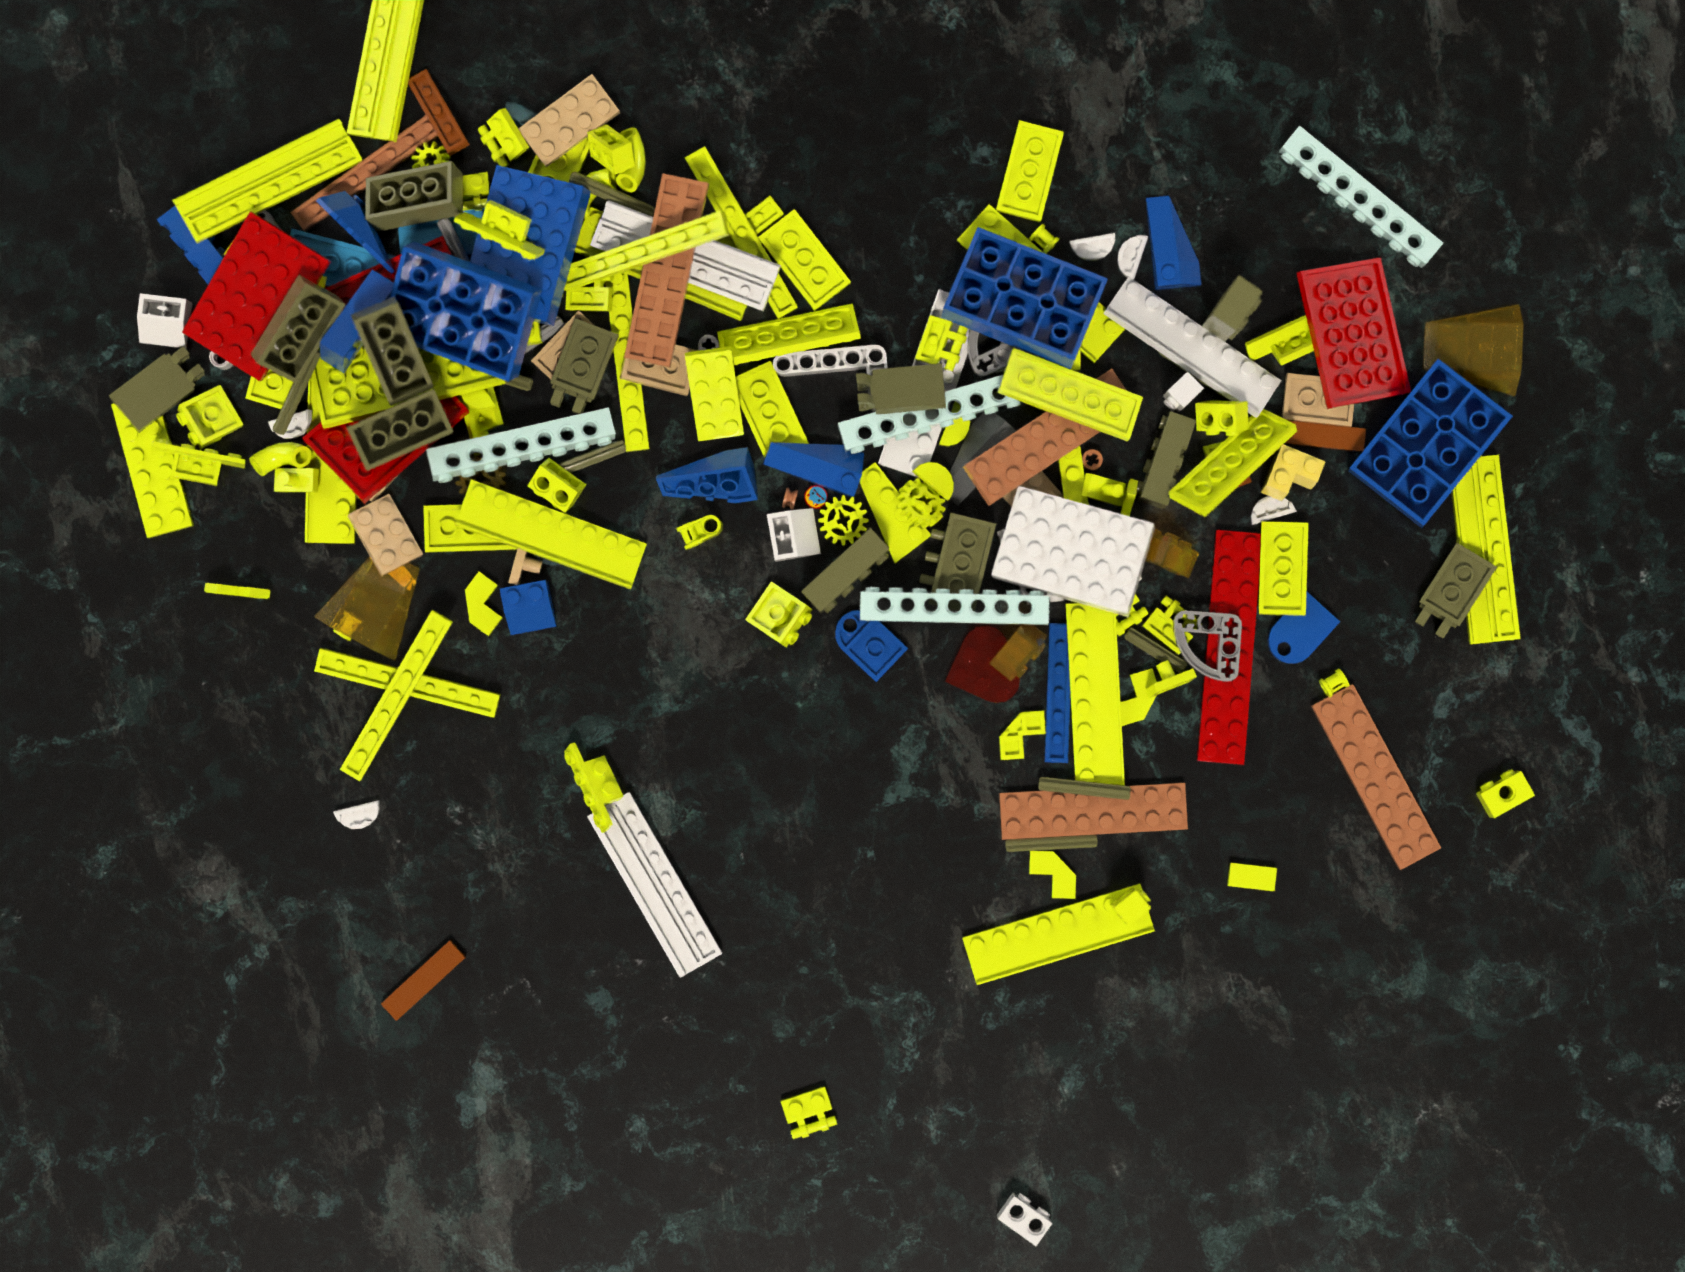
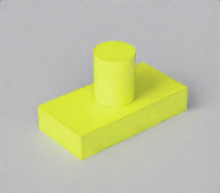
M276 468L274 492H318L319 469Z
M1086 473L1081 496L1115 506H1122L1126 483Z
M1169 660L1156 665L1162 681L1152 684L1146 689L1149 698L1189 683L1197 677L1194 669H1190L1175 675Z

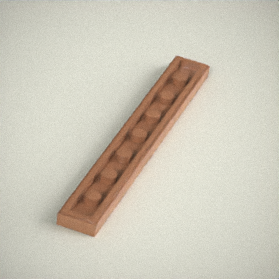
M425 115L400 133L397 142L389 141L294 209L291 214L301 228L307 232L330 215L316 202L318 198L346 191L351 197L355 194L358 195L366 189V178L389 173L417 152L415 150L417 147L422 149L424 142L429 144L436 139L438 135L427 116Z

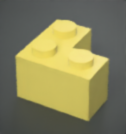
M1283 444L1275 453L1260 493L1282 501L1288 495L1292 482L1311 490L1319 480L1325 461Z

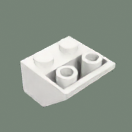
M140 293L137 312L139 343L177 348L184 346L187 348L188 336L182 333L191 316L192 303L182 298Z
M813 508L767 514L775 562L821 554Z

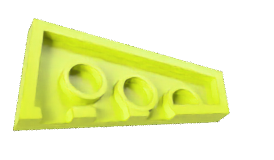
M876 462L862 472L859 483L885 543L890 548L891 557L894 563H897L927 540L931 534L926 528L923 529L921 524L916 528L913 521L906 522L908 518L906 515H900L903 510L896 506L901 502L896 499V496L900 493Z

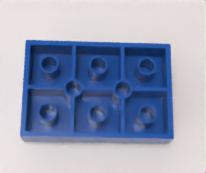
M497 165L487 202L492 200L532 219L526 241L545 249L544 255L532 260L526 259L521 256V253L505 249L500 243L484 239L478 233L470 262L541 288L542 292L534 322L554 326L591 192L581 185Z
M977 227L943 307L941 318L1071 369L1108 279Z
M412 242L403 246L390 298L395 297L416 347L509 382L519 376L542 289L420 243Z
M1437 359L1348 471L1422 528L1512 418V415L1441 360Z

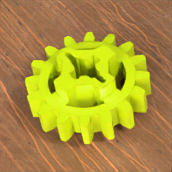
M919 478L914 481L909 480L899 489L900 494L896 496V499L901 502L896 506L897 508H902L901 516L906 515L908 517L907 523L913 521L914 527L917 528L921 524L922 528L925 529L928 526H934L943 517L942 513L946 508L941 505L945 502V499L940 498V494L924 481L921 483Z
M842 495L841 501L833 497V504L826 502L825 505L828 509L820 510V513L824 515V518L818 519V522L824 523L820 531H827L825 538L833 537V544H836L838 540H841L842 546H845L846 540L853 544L854 537L858 539L861 537L860 531H867V528L863 526V523L869 522V519L863 518L867 510H860L859 508L862 503L859 502L855 505L854 497H851L849 501H846L845 495ZM842 505L850 506L855 511L851 513L845 511ZM834 509L836 515L833 520L828 522V516ZM839 511H841V514L845 518H850V520L847 521L848 531L843 526V524L837 523V521L840 520ZM859 519L855 532H852L851 526L853 522ZM839 529L844 532L845 536H839L831 530Z

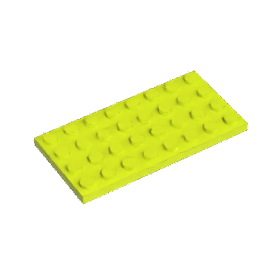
M362 345L345 374L323 361L321 356L312 373L313 386L324 429L370 418L425 393L422 392L390 406L364 345ZM417 347L434 386L432 389H434L439 400L506 384L505 380Z

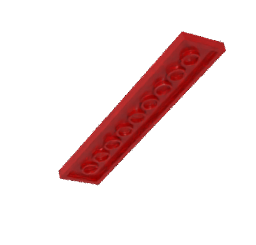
M1215 530L1209 612L1234 614L1240 618L1242 630L1239 672L1234 680L1227 682L1214 680L1206 676L1203 678L1197 761L1244 765L1260 575V533ZM1209 616L1207 630L1211 629L1214 625L1213 619ZM1229 618V621L1224 623L1229 628V632L1227 635L1223 633V638L1231 637L1236 639V634H1231L1232 628L1236 627L1237 623H1234L1233 619ZM1207 634L1205 665L1216 669L1219 634ZM1227 641L1223 644L1224 653L1228 655L1234 653L1235 645L1233 642ZM1222 657L1221 661H1226V667L1221 669V673H1225V677L1228 678L1229 674H1233V669L1229 668V662H1235V658Z

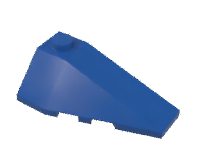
M346 191L323 196L316 200L391 274L395 271L377 231L365 219L366 211L362 208L365 203L356 194L351 197Z
M1170 197L1146 198L1155 290L1201 286L1199 261Z
M770 442L763 465L842 495L854 497L862 476L864 453L851 454V451L845 452L844 445Z
M748 447L726 450L656 476L662 496L688 499L693 496L706 497L708 501L720 498L728 499V503L758 500L754 464Z

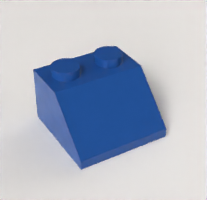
M547 580L500 589L504 614L511 635L557 627Z

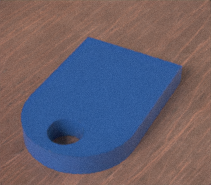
M1306 591V616L1282 615L1269 631V650L1277 660L1283 663L1294 664L1302 662L1311 655L1340 621ZM1282 642L1287 643L1290 647V651L1286 656L1280 655L1277 651L1278 645Z
M860 610L845 614L836 626L835 636L839 647L875 682L908 649L880 621H860ZM847 619L856 621L857 628L855 631L847 632L844 630L843 624Z

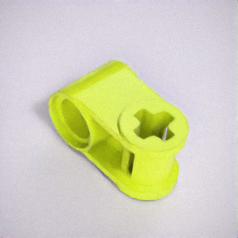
M707 515L696 521L686 523L676 528V530L681 533L686 544L684 548L688 550L719 535L723 525L718 517ZM711 519L716 520L718 525L714 532H708L705 527L707 521Z

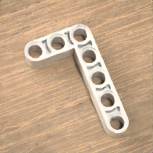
M880 345L800 351L776 356L773 360V367L779 376L784 377L866 369L868 375L873 376L872 370L887 368V357L884 348ZM871 352H880L882 359L879 362L871 361L869 358ZM848 354H857L859 361L856 364H849L846 361ZM832 355L836 358V363L833 366H826L823 363L824 357ZM805 357L813 360V365L807 369L800 365L801 359ZM782 359L790 362V367L785 371L777 367V363Z

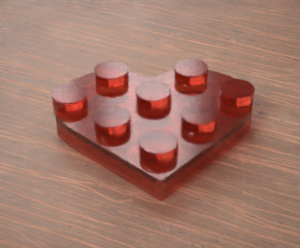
M989 626L977 627L969 632L960 647L945 682L993 703L1006 702L1012 698L1019 688L1020 673L1015 665L1007 659L1009 651L1008 640L1004 637L1003 633Z

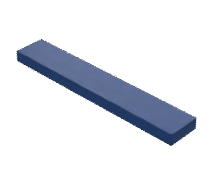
M1049 623L1044 762L1068 763L1070 676L1067 624Z

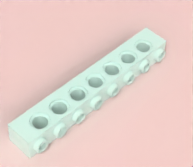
M1301 126L1296 129L1279 150L1284 161L1290 165L1295 164L1300 168L1299 172L1305 178H1312L1318 183L1317 187L1322 192L1330 193L1336 198L1335 202L1342 208L1347 207L1354 212V218L1361 223L1366 222L1371 226V231L1380 238L1383 236L1387 239L1389 246L1393 250L1401 251L1408 256L1406 259L1413 266L1417 267L1419 265L1421 268L1425 266L1443 244L1441 240ZM1300 151H1309L1311 159L1304 160L1300 156ZM1318 165H1326L1329 169V174H1321L1318 170ZM1336 180H1344L1347 184V188H1338L1336 185ZM1354 194L1363 195L1365 199L1364 204H1358L1354 200ZM1373 208H1378L1382 211L1381 219L1373 216ZM1397 223L1400 226V233L1392 232L1390 224ZM1409 237H1413L1418 241L1417 248H1412L1408 244Z
M1003 375L946 391V408L936 409L938 417L933 420L926 417V410L878 415L874 412L838 423V428L845 452L851 451V454L864 451V446L873 444L874 448L887 444L886 440L895 438L896 441L909 438L908 433L918 431V435L932 431V426L940 424V427L944 428L953 425V420L962 418L963 421H968L976 418L977 413L985 412V415L998 412V407L1007 405V408L1021 405V403L1008 396H1005L1002 400H996L993 397L992 391L999 388ZM972 395H979L983 401L982 405L978 407L973 406L970 403V397ZM951 401L958 402L960 411L957 413L950 412L947 407L948 403ZM905 415H913L916 423L913 426L905 425L903 422ZM883 421H890L894 429L889 433L883 432L880 424ZM862 427L869 428L871 437L868 439L860 438L858 435L859 429Z
M608 407L426 449L433 482L439 481V483L451 481L452 477L460 475L463 478L473 476L477 471L492 472L503 465L514 467L520 465L521 461L530 459L531 462H535L551 454L555 457L566 454L568 450L583 451L594 444L605 446L612 443V440H615L616 433ZM586 427H592L596 430V433L587 435L583 430ZM570 432L573 438L567 441L562 439L561 434ZM542 437H547L551 443L543 446L539 444L538 440ZM523 442L528 445V448L525 451H519L515 446ZM495 448H503L505 454L496 456L493 454V450ZM473 453H479L483 458L476 462L472 461L470 456ZM451 458H456L460 463L455 467H451L447 464V461Z
M866 587L865 592H861L860 621L1049 624V596H1044V591H1030V595H1020V591L1009 590L1006 591V595H997V590H983V594H973V590L960 589L959 594H950V589H936V593H926V589L913 588L912 593H903V588H889V592H879L880 588ZM887 598L891 603V607L887 611H881L877 607L879 599ZM905 598L911 599L914 602L913 610L904 611L901 608V601ZM927 599H934L937 602L936 611L928 612L924 608V603ZM952 599L958 600L961 604L960 611L956 613L948 609V602ZM974 600L983 602V612L975 613L972 610L971 604ZM999 600L1006 602L1008 606L1007 611L1003 614L995 610V603ZM1021 601H1027L1031 605V611L1028 614H1022L1019 611L1018 605Z

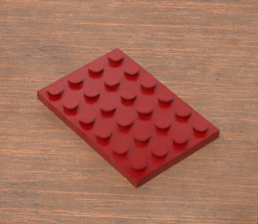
M249 212L182 333L258 381H263L269 369L261 366L251 356L253 349L298 275L318 285L331 261L254 212Z
M1381 257L1296 273L1327 409L1411 393Z
M456 396L439 400L451 427H454L470 413L468 408ZM365 419L326 429L323 428L320 422L302 438L364 504L437 440L367 471L347 430V427Z

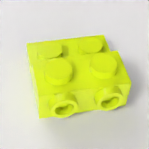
M221 385L179 404L177 409L179 413L176 414L179 423L182 426H187L190 431L188 433L190 442L193 446L198 445L200 450L243 427L241 419Z
M771 582L745 620L787 648L789 644L793 645L797 641L799 636L797 632L800 627L810 622L813 609Z

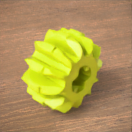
M433 141L431 148H429L427 142H424L423 146L425 149L423 151L419 147L415 149L419 156H412V160L417 162L412 167L414 169L428 166L430 157L434 158V164L448 162L446 160L451 158L448 153H444L446 149L443 145L438 148L437 143Z

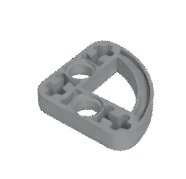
M970 329L967 347L973 372L979 377H986L1005 368L1007 362L999 361L997 353L1000 350H1007L1011 353L1013 348H1018L1005 343L979 356L977 346L979 333ZM992 354L993 360L998 367L994 368L992 363L987 366L986 372L982 369L978 370L979 361L982 360L983 363L990 361L989 355Z
M1178 612L1173 619V632L1177 647L1186 662L1200 674L1214 680L1227 682L1237 677L1242 630L1240 618L1237 615L1225 613ZM1184 614L1187 619L1195 620L1194 615H1198L1196 621L1197 629H1193L1195 624H1186L1185 628H1183L1182 624L1178 623V619L1182 618ZM1205 616L1211 617L1214 621L1213 627L1209 630L1201 626V620ZM1229 618H1232L1233 622L1237 623V626L1232 628L1231 634H1236V639L1231 637L1223 638V633L1227 635L1229 632V628L1224 625L1225 622L1229 621ZM1184 632L1219 634L1216 669L1205 665L1194 655L1186 641ZM1227 641H1231L1235 645V651L1231 655L1224 653L1222 648L1223 644ZM1222 657L1235 658V662H1229V668L1233 669V674H1229L1228 678L1225 677V673H1221V669L1226 667V661H1221Z

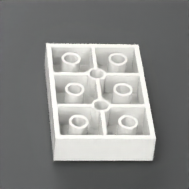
M1018 486L991 575L994 579L1035 591H1044L1045 594L1128 617L1155 526L1154 523Z

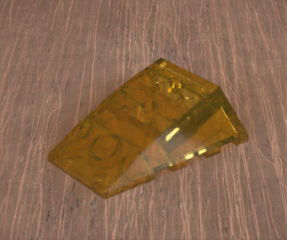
M1519 304L1425 323L1423 369L1429 370L1439 359L1471 384H1477L1487 389L1515 396L1522 369L1523 320Z
M369 556L314 617L362 645L396 661L420 569L407 563L381 577Z

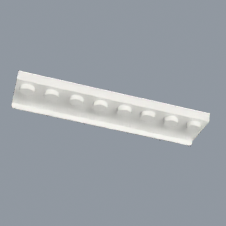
M608 200L590 246L608 251L650 236L653 217ZM714 240L696 247L689 283L764 311L781 265Z
M1130 277L1127 278L1103 313L1230 401H1248V413L1255 418L1260 415L1281 382L1276 376Z
M938 289L930 315L941 318L943 307L949 295L948 292ZM953 323L951 331L957 333L959 325ZM970 329L966 332L965 336L967 339L965 344H962L959 353L960 360L958 364H955L953 372L944 369L947 360H940L943 369L945 392L956 389L968 354L967 345ZM947 340L944 351H951L953 340ZM914 358L912 366L929 364L917 361ZM936 409L926 410L925 415L928 419L933 420L938 417V412ZM907 414L903 417V422L907 426H913L916 423V419L913 415ZM891 424L889 432L894 429L893 424ZM940 424L932 426V431L918 435V431L908 433L909 438L896 441L895 438L886 440L887 444L883 447L878 464L919 478L912 471L917 466L931 461L942 429Z
M628 792L623 795L624 797L621 800L605 806L613 823L607 832L602 833L600 828L595 825L593 813L587 817L681 978L721 955L722 951L634 798Z

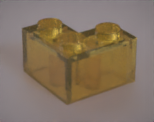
M1155 529L1145 562L1160 566L1173 574L1189 578L1199 552L1191 548V543L1184 540L1178 541V536L1168 532L1164 536L1161 535V531Z
M1021 624L989 664L1010 681L1015 676L1020 678L1028 669L1025 664L1030 659L1035 661L1045 648L1046 644L1043 642L1047 635L1034 625Z

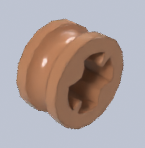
M1094 449L1086 451L1082 455L1083 467L1089 471L1098 469L1103 462L1101 453ZM1092 454H1095L1097 456L1095 460H1098V464L1093 463L1089 466L1086 456L1091 457Z
M790 488L786 489L782 508L788 506L790 510H794L798 490L791 491Z

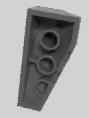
M983 412L971 425L950 470L954 482L950 500L957 506L976 488L963 466L1016 432L1008 422L996 413L985 415V412Z

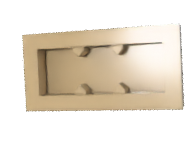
M517 549L508 583L519 585L523 570L540 574L543 561L527 557L528 552Z

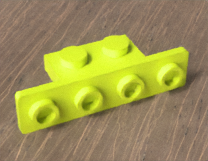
M492 200L487 202L482 219L467 212H463L454 218V222L460 224L463 229L475 231L481 234V237L484 239L494 240L505 249L521 253V256L526 259L532 260L544 255L545 249L526 241L532 219Z
M1306 315L1245 343L1248 358L1252 361L1272 353L1281 366L1314 351Z
M494 387L484 389L496 406L488 411L469 408L464 403L461 395H458L459 400L470 412L464 417L470 439L489 435L488 430L503 425Z
M158 439V442L152 441L151 449L154 451L174 454L170 477L217 486L221 464L245 468L246 460L241 459L242 456L238 454L228 453V456L218 454L217 450H195V446L189 444H181V447L172 445L171 441Z
M571 743L564 751L566 763L571 766L575 782L582 789L584 801L593 813L595 825L600 828L602 833L607 832L613 823L605 805L619 801L624 796L605 755L584 762L576 743Z

